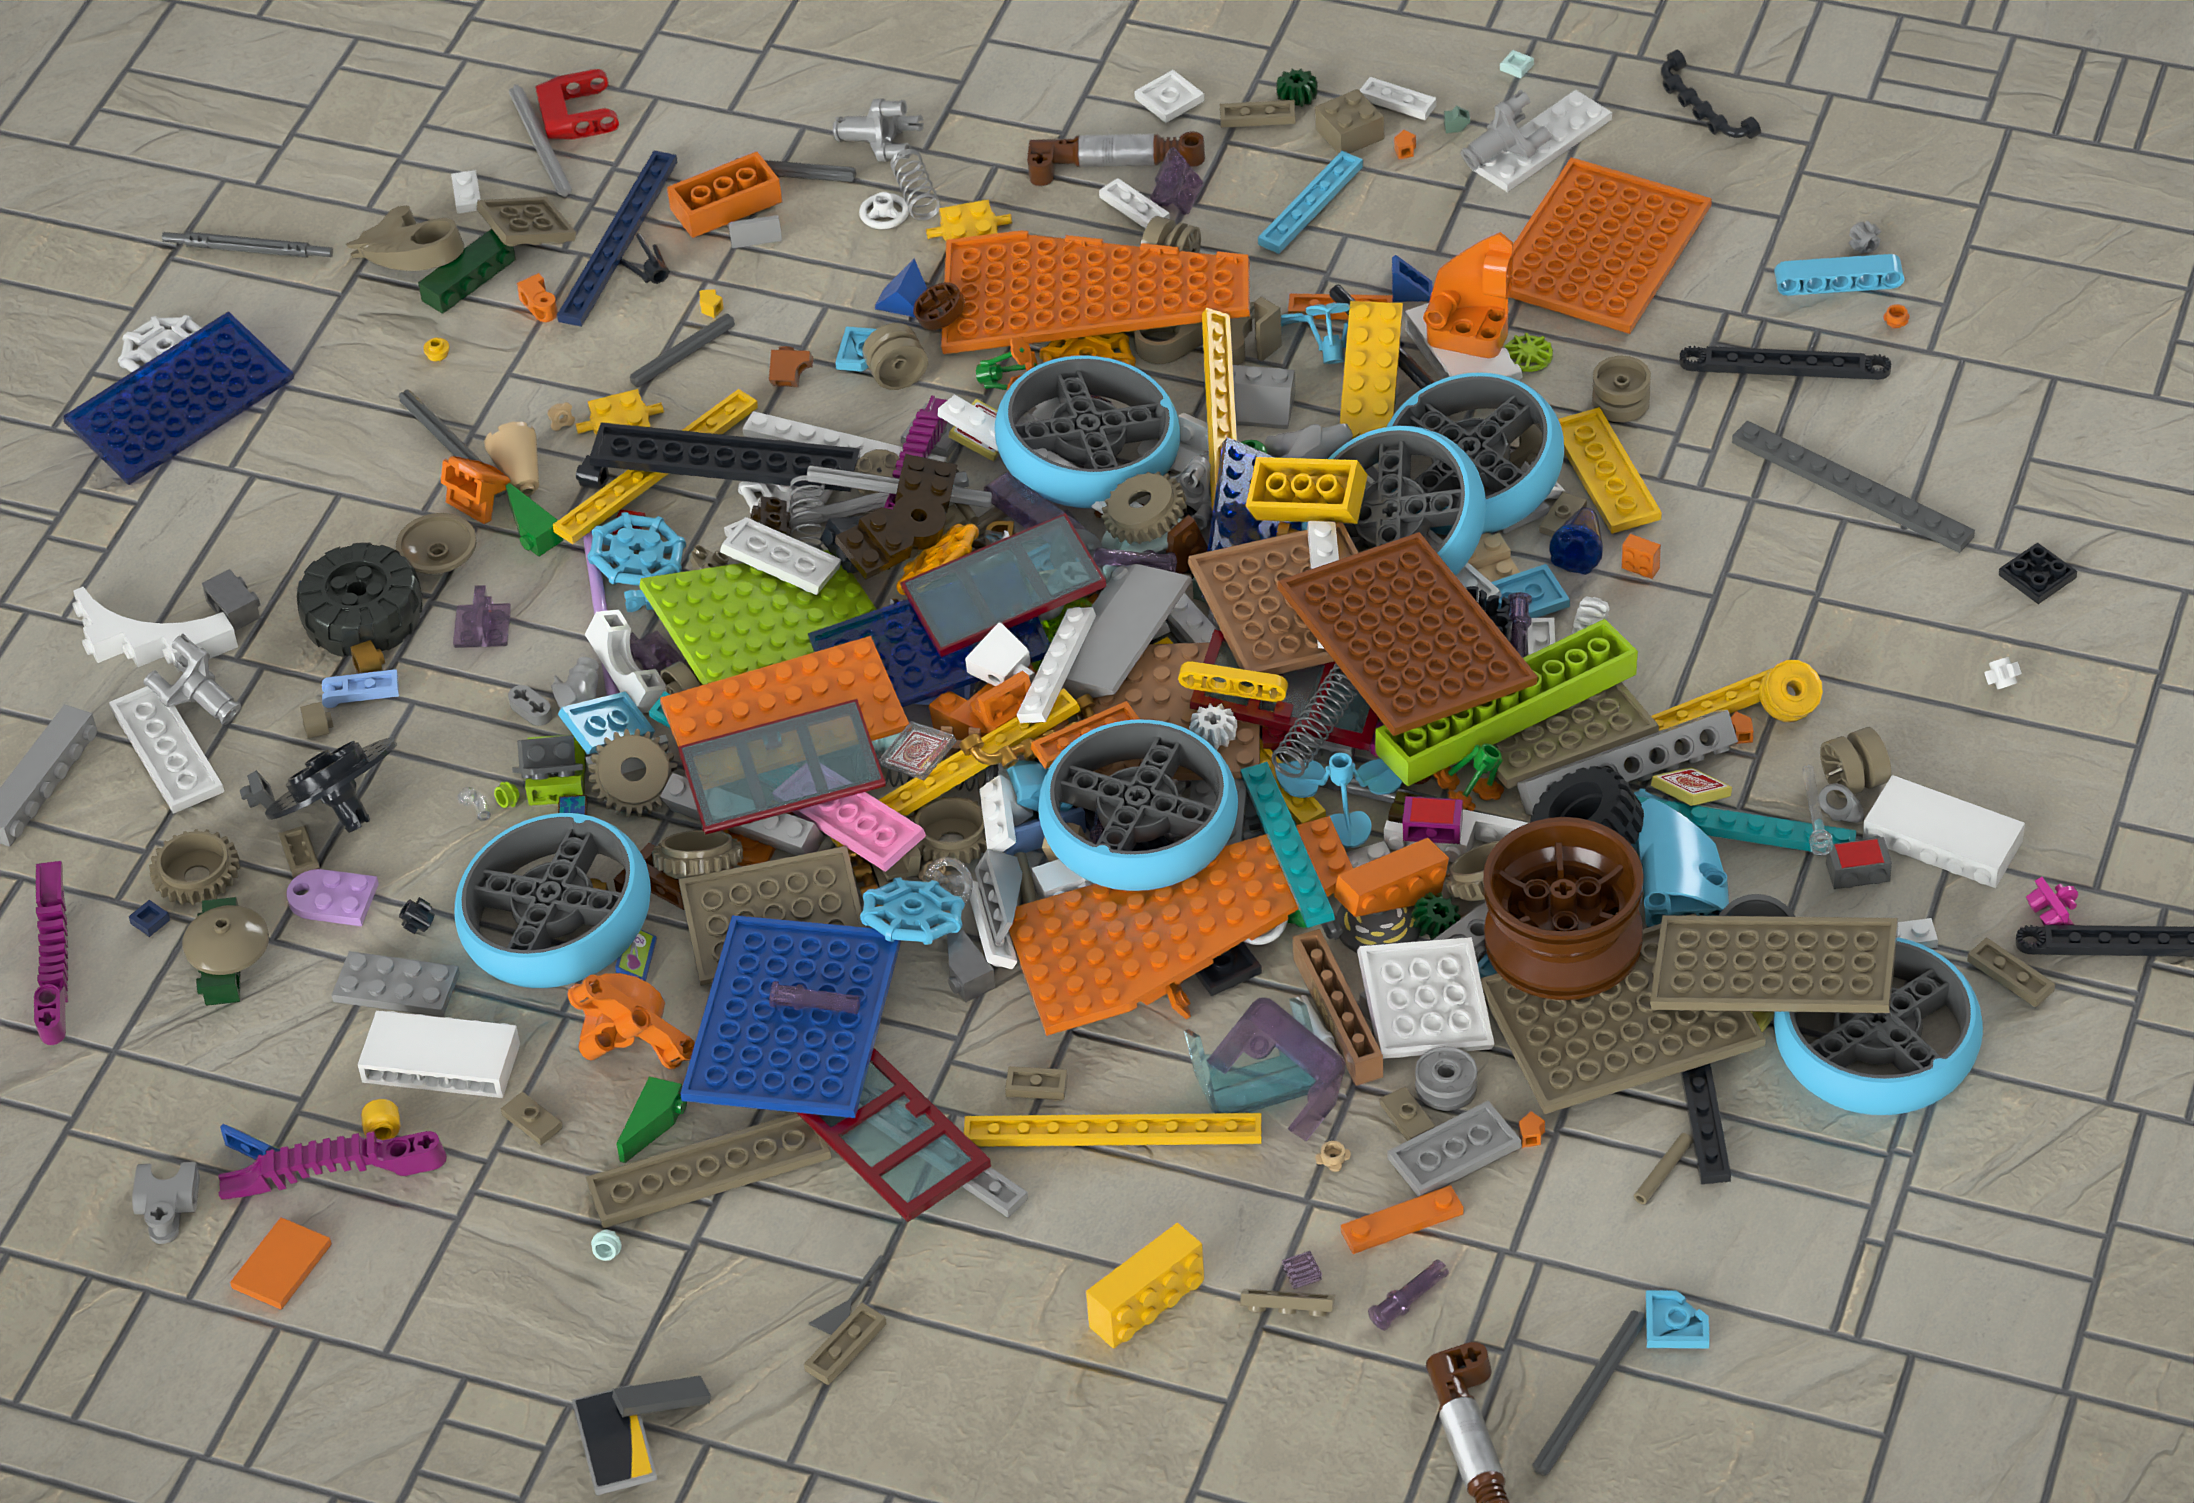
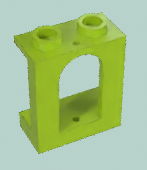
M555 736L528 737V739L545 738V737H555ZM575 737V763L583 764V770L574 771L575 776L525 779L529 806L558 804L560 796L585 795L586 751Z

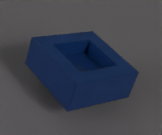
M151 900L145 902L128 916L130 924L149 937L170 921L169 913Z

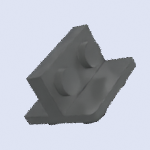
M573 735L517 740L519 766L512 767V773L522 774V778L547 779L549 776L556 775L558 777L575 776L574 771L583 770V764L575 763Z

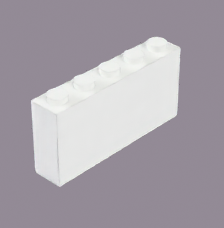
M1429 303L1405 311L1406 332L1441 380L1467 373H1493L1518 381L1522 379L1520 366L1514 364L1506 348H1502L1498 356L1494 358H1482L1430 346L1427 343V324L1423 319Z
M1892 775L1864 820L1863 840L1884 837L1887 849L1950 871L1953 874L1972 879L1980 884L1996 888L2023 842L2025 823Z
M376 1010L358 1062L362 1083L503 1098L520 1046L517 1026L506 1023L498 1024L478 1020L470 1021L450 1017L442 1018L422 1014L414 1015Z

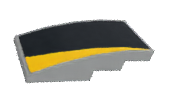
M613 1389L572 1400L596 1496L657 1480L641 1416L638 1414L622 1417L612 1397Z

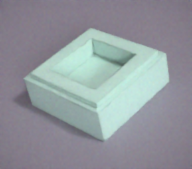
M1512 50L1500 63V71L1522 78L1534 65V58Z

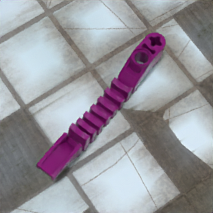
M931 395L925 410L920 409L917 412L916 419L913 420V426L910 427L909 434H907L906 443L902 446L903 451L900 452L899 460L896 462V470L892 473L893 478H900L905 454L924 458L930 457L931 449L933 450L934 444L936 445L937 442H940L941 433L944 432L947 421L938 416V408L947 401L946 399L935 398V396ZM889 493L884 508L893 509L896 503V494Z
M62 861L36 864V903L38 906L36 907V915L39 919L37 921V928L40 933L38 934L40 966H38L39 975L37 974V981L40 987L34 993V1022L41 1041L47 1045L60 1043L66 1035L65 1003L68 1002V951L66 949L68 948V940L66 938L68 930L66 925L68 923L65 914L66 904L63 889Z
M374 1131L366 1133L367 1138L360 1137L359 1133L352 1134L351 1138H345L344 1135L337 1137V1140L333 1141L330 1138L323 1139L322 1143H317L314 1140L308 1142V1145L305 1146L302 1143L295 1144L294 1148L291 1149L288 1146L281 1147L278 1152H275L274 1149L268 1150L266 1155H258L256 1161L244 1169L218 1174L220 1179L219 1197L222 1200L270 1192L272 1187L266 1180L268 1177H271L279 1190L287 1189L285 1176L290 1184L298 1182L296 1171L304 1179L310 1177L309 1168H312L314 1173L318 1175L323 1174L322 1166L326 1165L331 1173L337 1171L336 1163H340L345 1172L352 1170L351 1161H355L360 1172L366 1171V1165L372 1164L373 1166L392 1171L396 1175L407 1176L440 1168L446 1162L447 1155L438 1135L432 1131L386 1140L377 1139Z

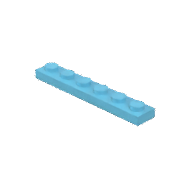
M1341 151L1258 237V245L1280 254L1363 168V159Z

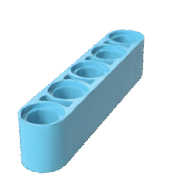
M1895 254L1784 261L1779 263L1774 269L1778 291L1785 296L1893 289L1901 286L1905 280L1901 260Z

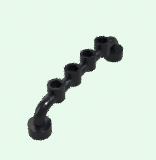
M1676 49L1667 54V61L1661 67L1664 89L1668 94L1677 91L1679 93L1677 95L1678 101L1683 107L1692 104L1694 106L1692 108L1693 115L1698 121L1707 118L1709 120L1707 121V126L1712 134H1717L1721 131L1728 137L1742 138L1747 136L1749 139H1752L1761 133L1759 123L1752 116L1741 121L1740 128L1731 127L1722 114L1718 115L1713 111L1708 101L1703 102L1698 97L1694 88H1688L1683 84L1678 74L1674 75L1671 73V69L1677 72L1686 67V59L1682 52Z

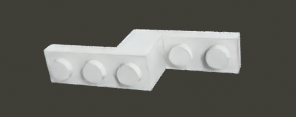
M1023 755L1017 757L1020 761H1026ZM999 763L998 776L979 790L987 849L1002 853L1016 843L1014 826L1020 825L1032 817L1033 810L1017 804V796L1008 772Z
M1463 809L1460 844H1434L1449 857V862H1454L1473 848L1475 840L1487 843L1499 841L1511 831L1528 824V822ZM1386 821L1384 841L1389 849L1397 851L1416 843L1403 841V824Z

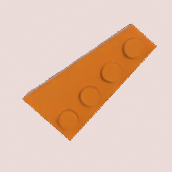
M1425 838L1339 874L1334 897L1354 917L1414 906L1419 898H1424L1429 892L1433 895L1442 892L1449 857L1429 838Z

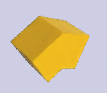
M716 289L700 290L701 312L715 318L724 309L722 297L716 295Z

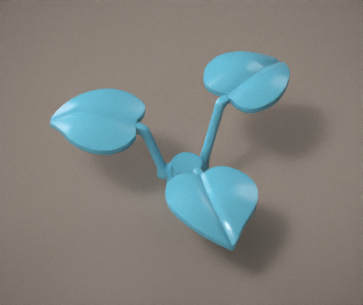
M1330 303L1327 305L1309 306L1306 308V314L1308 315L1302 313L1281 315V327L1293 323L1308 322L1319 345V351H1322L1323 363L1344 362L1343 348H1346L1348 322L1343 324L1344 329L1340 340L1339 335H1333L1330 313L1348 311L1350 305L1347 303ZM1325 314L1328 336L1323 337V342L1313 322V316Z
M1346 753L1332 755L1329 759V766H1326L1325 770L1317 761H1311L1304 774L1299 778L1287 777L1275 768L1280 786L1294 797L1306 798L1314 796L1318 791V785L1324 786L1329 776L1335 785L1341 786L1344 814H1333L1330 818L1345 848L1361 846L1367 841L1372 830L1371 820L1365 812L1355 811L1349 813L1346 785L1352 780L1353 775L1361 787L1368 786L1372 793L1379 795L1393 793L1403 783L1382 759L1369 761L1356 770L1355 763H1352L1351 757ZM1297 760L1288 762L1295 767L1301 768ZM1278 763L1281 768L1289 773L1299 774L1302 771L1294 769L1286 763Z

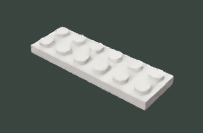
M1574 90L1518 129L1525 138H1528L1540 129L1541 126L1546 127L1550 132L1551 140L1536 149V153L1526 159L1525 157L1502 150L1485 164L1479 165L1477 170L1473 171L1504 191L1509 192L1611 121L1612 112L1579 91Z
M146 686L110 701L109 704L111 711L172 813H177L223 793V784L174 705L166 707L159 700L160 697Z

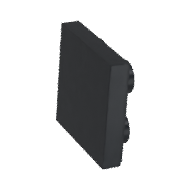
M2037 542L2000 567L1998 575L2034 602L2040 604L2076 579L2077 570Z

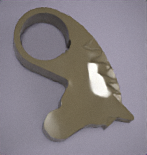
M406 205L393 208L376 226L363 231L358 239L346 243L347 248L357 249L350 253L352 258H366L377 265L402 271H420L443 266L455 260L465 247L454 220L450 218H437L416 224L410 207Z
M1250 302L1249 317L1230 319L1233 365H1240L1245 360L1244 339L1250 331H1253L1252 320L1255 318L1253 311L1254 302ZM1202 322L1134 331L1136 353L1144 361L1153 364H1167L1176 361L1203 345ZM1157 332L1175 333L1176 335L1172 339L1162 342L1146 339L1150 334Z

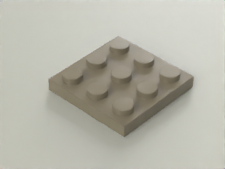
M548 197L477 201V211L505 245L517 246L518 244L529 243L540 245L541 243L548 242L562 244L567 241H575L576 231Z

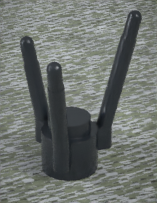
M637 233L636 237L649 258L644 263V272L624 259H621L619 263L640 276L645 283L651 281L654 284H659L665 281L670 271L665 265L656 244L653 245L655 258L641 234Z

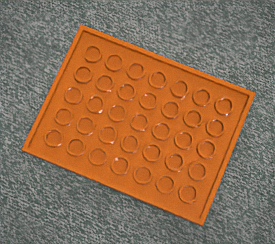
M1571 157L1513 244V283L1509 297L1630 334L1709 211L1712 198Z

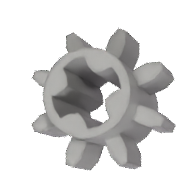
M1869 221L1865 223L1859 222L1850 230L1849 236L1852 240H1850L1849 245L1861 254L1864 252L1870 253L1880 244L1881 239L1877 235L1881 233V230Z

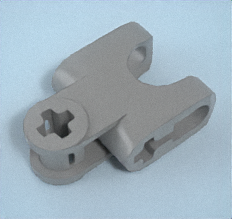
M196 1162L181 1163L179 1172L174 1177L166 1180L154 1177L151 1172L152 1164L137 1165L132 1195L133 1211L135 1215L144 1214L145 1222L149 1226V1236L153 1242L165 1244L173 1241L179 1233L181 1213L196 1211L200 1183Z

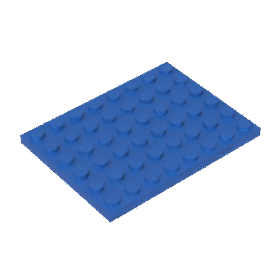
M732 915L680 1093L682 1101L855 1118L901 940H895L894 942L886 941L885 936L874 928Z

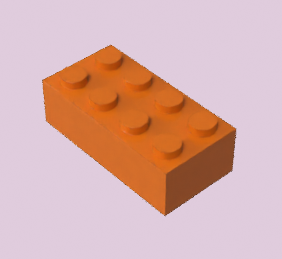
M757 151L667 187L670 210L692 238L782 202L780 180Z

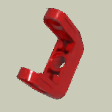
M592 69L557 76L535 86L547 139L573 140L610 133L617 129L619 120L616 112L613 110L601 108L568 115L565 100L600 94L608 86L606 72L601 69ZM595 78L603 79L602 83L598 85L591 84V81ZM570 83L579 84L575 89L566 88ZM605 117L613 118L610 123L604 124L601 122ZM580 122L589 123L585 128L576 127Z

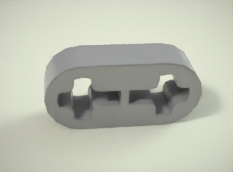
M519 685L509 691L508 698L511 709L535 726H542L551 721L550 703L530 687Z

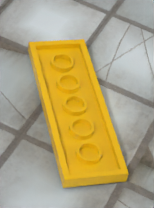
M1350 301L1340 424H1348L1353 434L1352 439L1364 433L1387 427L1394 415L1403 303Z
M1600 407L1558 419L1564 437V453L1611 534L1661 520L1662 512Z

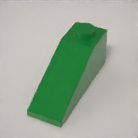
M511 483L505 485L509 506L522 546L527 551L531 550L540 557L561 543L563 538L556 534L553 529V524L558 520Z
M649 1076L616 1143L620 1162L626 1163L675 1125L679 1114H683L687 1106V1102L681 1099L682 1084Z

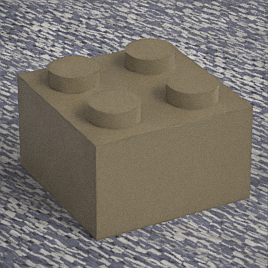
M1356 89L1315 106V128L1338 154L1341 151L1350 154L1384 139V116L1359 89Z

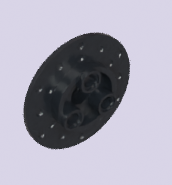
M392 737L385 738L363 748L359 742L351 741L332 753L326 750L312 757L305 763V769L288 779L286 787L289 791L269 806L265 811L266 817L269 820L281 818L321 799L324 804L333 808L349 833L361 828V824L369 822L370 817L356 794V782L354 779L391 753L397 746L395 739Z

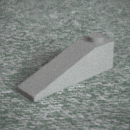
M987 849L976 866L975 873L994 942L1000 944L1013 924L1023 873L1017 857Z

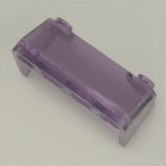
M1267 997L1258 998L1251 1004L1206 1061L1226 1074L1243 1052L1253 1059H1264L1275 1047L1278 1048L1316 1080L1308 1092L1307 1105L1287 1128L1293 1134L1307 1141L1336 1105L1346 1068L1345 1061L1341 1055L1272 999Z

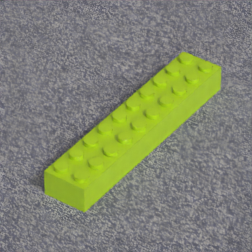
M1603 619L1524 657L1525 662L1538 676L1536 685L1393 736L1387 727L1383 725L1376 729L1375 753L1408 787L1461 761L1472 752L1476 745H1494L1635 676L1637 672L1638 651L1606 619Z

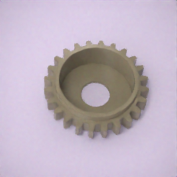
M1147 472L1146 474H1137L1118 484V487L1110 492V498L1105 499L1107 506L1102 507L1104 525L1113 538L1117 537L1119 542H1123L1126 539L1128 544L1132 542L1141 544L1146 541L1151 542L1153 539L1162 537L1166 532H1170L1171 528L1178 524V518L1183 517L1182 509L1186 508L1184 501L1187 499L1181 484L1177 482L1175 477L1170 478L1167 473L1161 476L1160 472L1155 474ZM1151 495L1150 501L1143 507L1133 508L1130 506L1137 499Z
M625 729L624 736L621 737L617 732H614V740L612 741L605 737V747L597 745L596 751L599 755L592 754L591 761L595 764L589 765L588 770L591 773H595L589 776V782L596 783L592 786V793L600 792L597 801L602 802L606 800V809L608 810L612 806L616 807L617 815H619L621 810H626L627 817H630L632 811H636L638 817H641L642 810L644 809L649 814H652L653 805L659 809L662 808L660 796L672 775L671 772L677 770V763H670L674 759V753L666 754L668 744L660 746L659 736L652 740L650 739L649 731L644 736H641L639 729L635 730L634 735H630L629 730ZM629 758L640 759L646 767L644 777L638 781H629L624 778L621 773L623 762Z
M957 796L942 797L936 800L933 799L931 802L923 805L920 810H915L914 816H909V820L922 827L926 834V837L917 844L925 862L934 860V865L941 861L945 866H960V864L971 863L975 858L980 859L981 853H985L987 850L982 806L978 805V801L972 802L968 798H959ZM948 833H956L964 838V840L956 842L939 841L943 835Z
M195 829L193 832L184 831L183 834L178 836L173 835L171 840L164 841V846L156 849L157 856L151 857L152 864L149 865L152 884H154L156 892L160 891L162 898L168 896L170 902L178 900L180 905H183L185 902L195 905L197 902L211 898L217 899V895L220 893L225 894L226 887L234 885L232 878H238L237 870L240 869V860L234 843H229L227 836L221 838L219 832L211 834L208 829L204 832ZM204 867L209 871V876L201 880L192 882L185 880V874L191 868Z
M693 830L666 837L658 846L654 847L652 857L654 867H657L659 871L663 870L670 877L683 879L733 869L734 866H737L738 862H742L743 848L741 841H737L736 838L732 839L728 833L719 831L705 835L703 830Z
M1499 841L1473 848L1453 862L1444 880L1450 896L1453 895L1454 898L1460 896L1461 899L1468 901L1485 899L1483 884L1484 867L1491 850Z

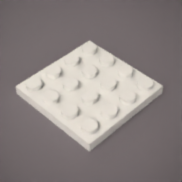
M1472 937L1359 947L1357 953L1372 1027L1383 1059L1419 1056L1433 1048L1443 1046L1455 1047L1463 1051L1493 1048L1495 1044Z

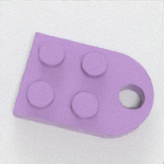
M314 869L299 874L290 882L287 888V900L291 911L301 918L362 926L379 883L377 876ZM300 890H308L304 895H296Z

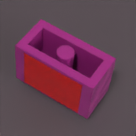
M1406 796L1403 814V841L1418 842L1429 838L1433 843L1460 844L1463 800Z

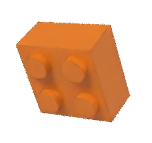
M1629 534L1622 544V568L1653 579L1660 569L1661 544Z

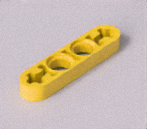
M1199 662L1183 663L1178 676L1179 683L1185 688L1270 702L1284 700L1288 689L1287 680L1279 675ZM1220 677L1225 679L1226 682H1217L1213 678ZM1247 681L1252 683L1254 686L1247 687L1242 685L1240 682Z

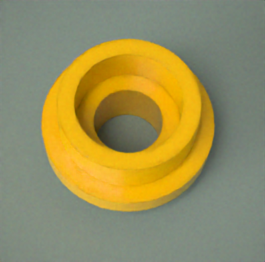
M432 338L424 344L423 349L425 355L430 360L441 361L447 357L450 347L447 340Z

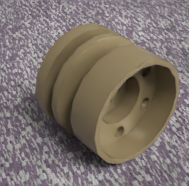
M1155 216L1148 223L1141 243L1179 247V251L1199 253L1201 231L1199 227L1188 226L1181 222L1176 225L1174 220Z

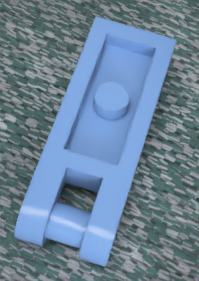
M397 669L325 678L322 681V691L324 692L322 704L326 708H334L339 703L398 697L399 681Z

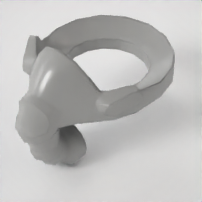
M1833 783L1828 784L1821 790L1819 804L1825 813L1831 816L1832 821L1840 822L1843 820L1858 823L1864 820V809L1860 804V800L1856 799L1847 787L1842 784ZM1831 790L1843 792L1847 797V805L1844 808L1831 806L1827 800V793Z

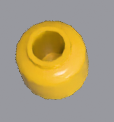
M387 1099L372 1100L362 1109L361 1121L365 1136L366 1133L373 1131L376 1138L380 1140L391 1139L397 1136L401 1127L398 1107L392 1101Z

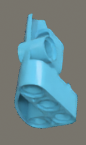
M1652 797L1641 803L1644 810L1642 831L1639 832L1647 927L1661 924L1662 916H1687L1694 913L1697 916H1719L1722 910L1729 904L1727 875L1723 870L1716 844L1699 827L1673 808Z

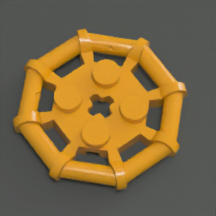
M1125 333L1087 336L1083 339L1051 341L1046 347H1042L1039 352V357L1043 363L1063 357L1089 355L1118 360L1133 367L1136 363L1128 343L1129 337ZM1119 348L1121 353H1114L1112 349Z
M961 524L953 525L936 545L924 549L915 560L905 565L903 568L904 575L896 584L897 591L905 595L900 582L971 553L972 543L979 536L977 526L974 524H967L965 526ZM931 584L920 589H917L919 595L922 594L925 591V588L930 586Z

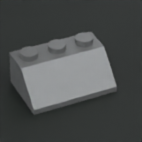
M1233 365L1236 425L1288 429L1296 393L1295 370Z

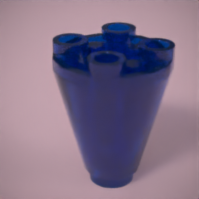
M1590 508L1579 509L1555 531L1549 545L1550 560L1553 565L1568 572L1586 575L1591 573L1593 568L1599 564L1603 556V541L1599 519L1594 510Z

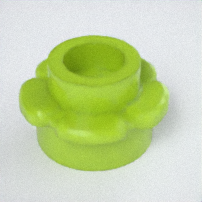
M501 782L494 790L495 799L501 807L516 806L520 794L514 784Z

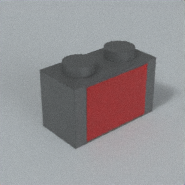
M1884 837L1827 845L1826 866L1833 889L1890 882L1892 861Z

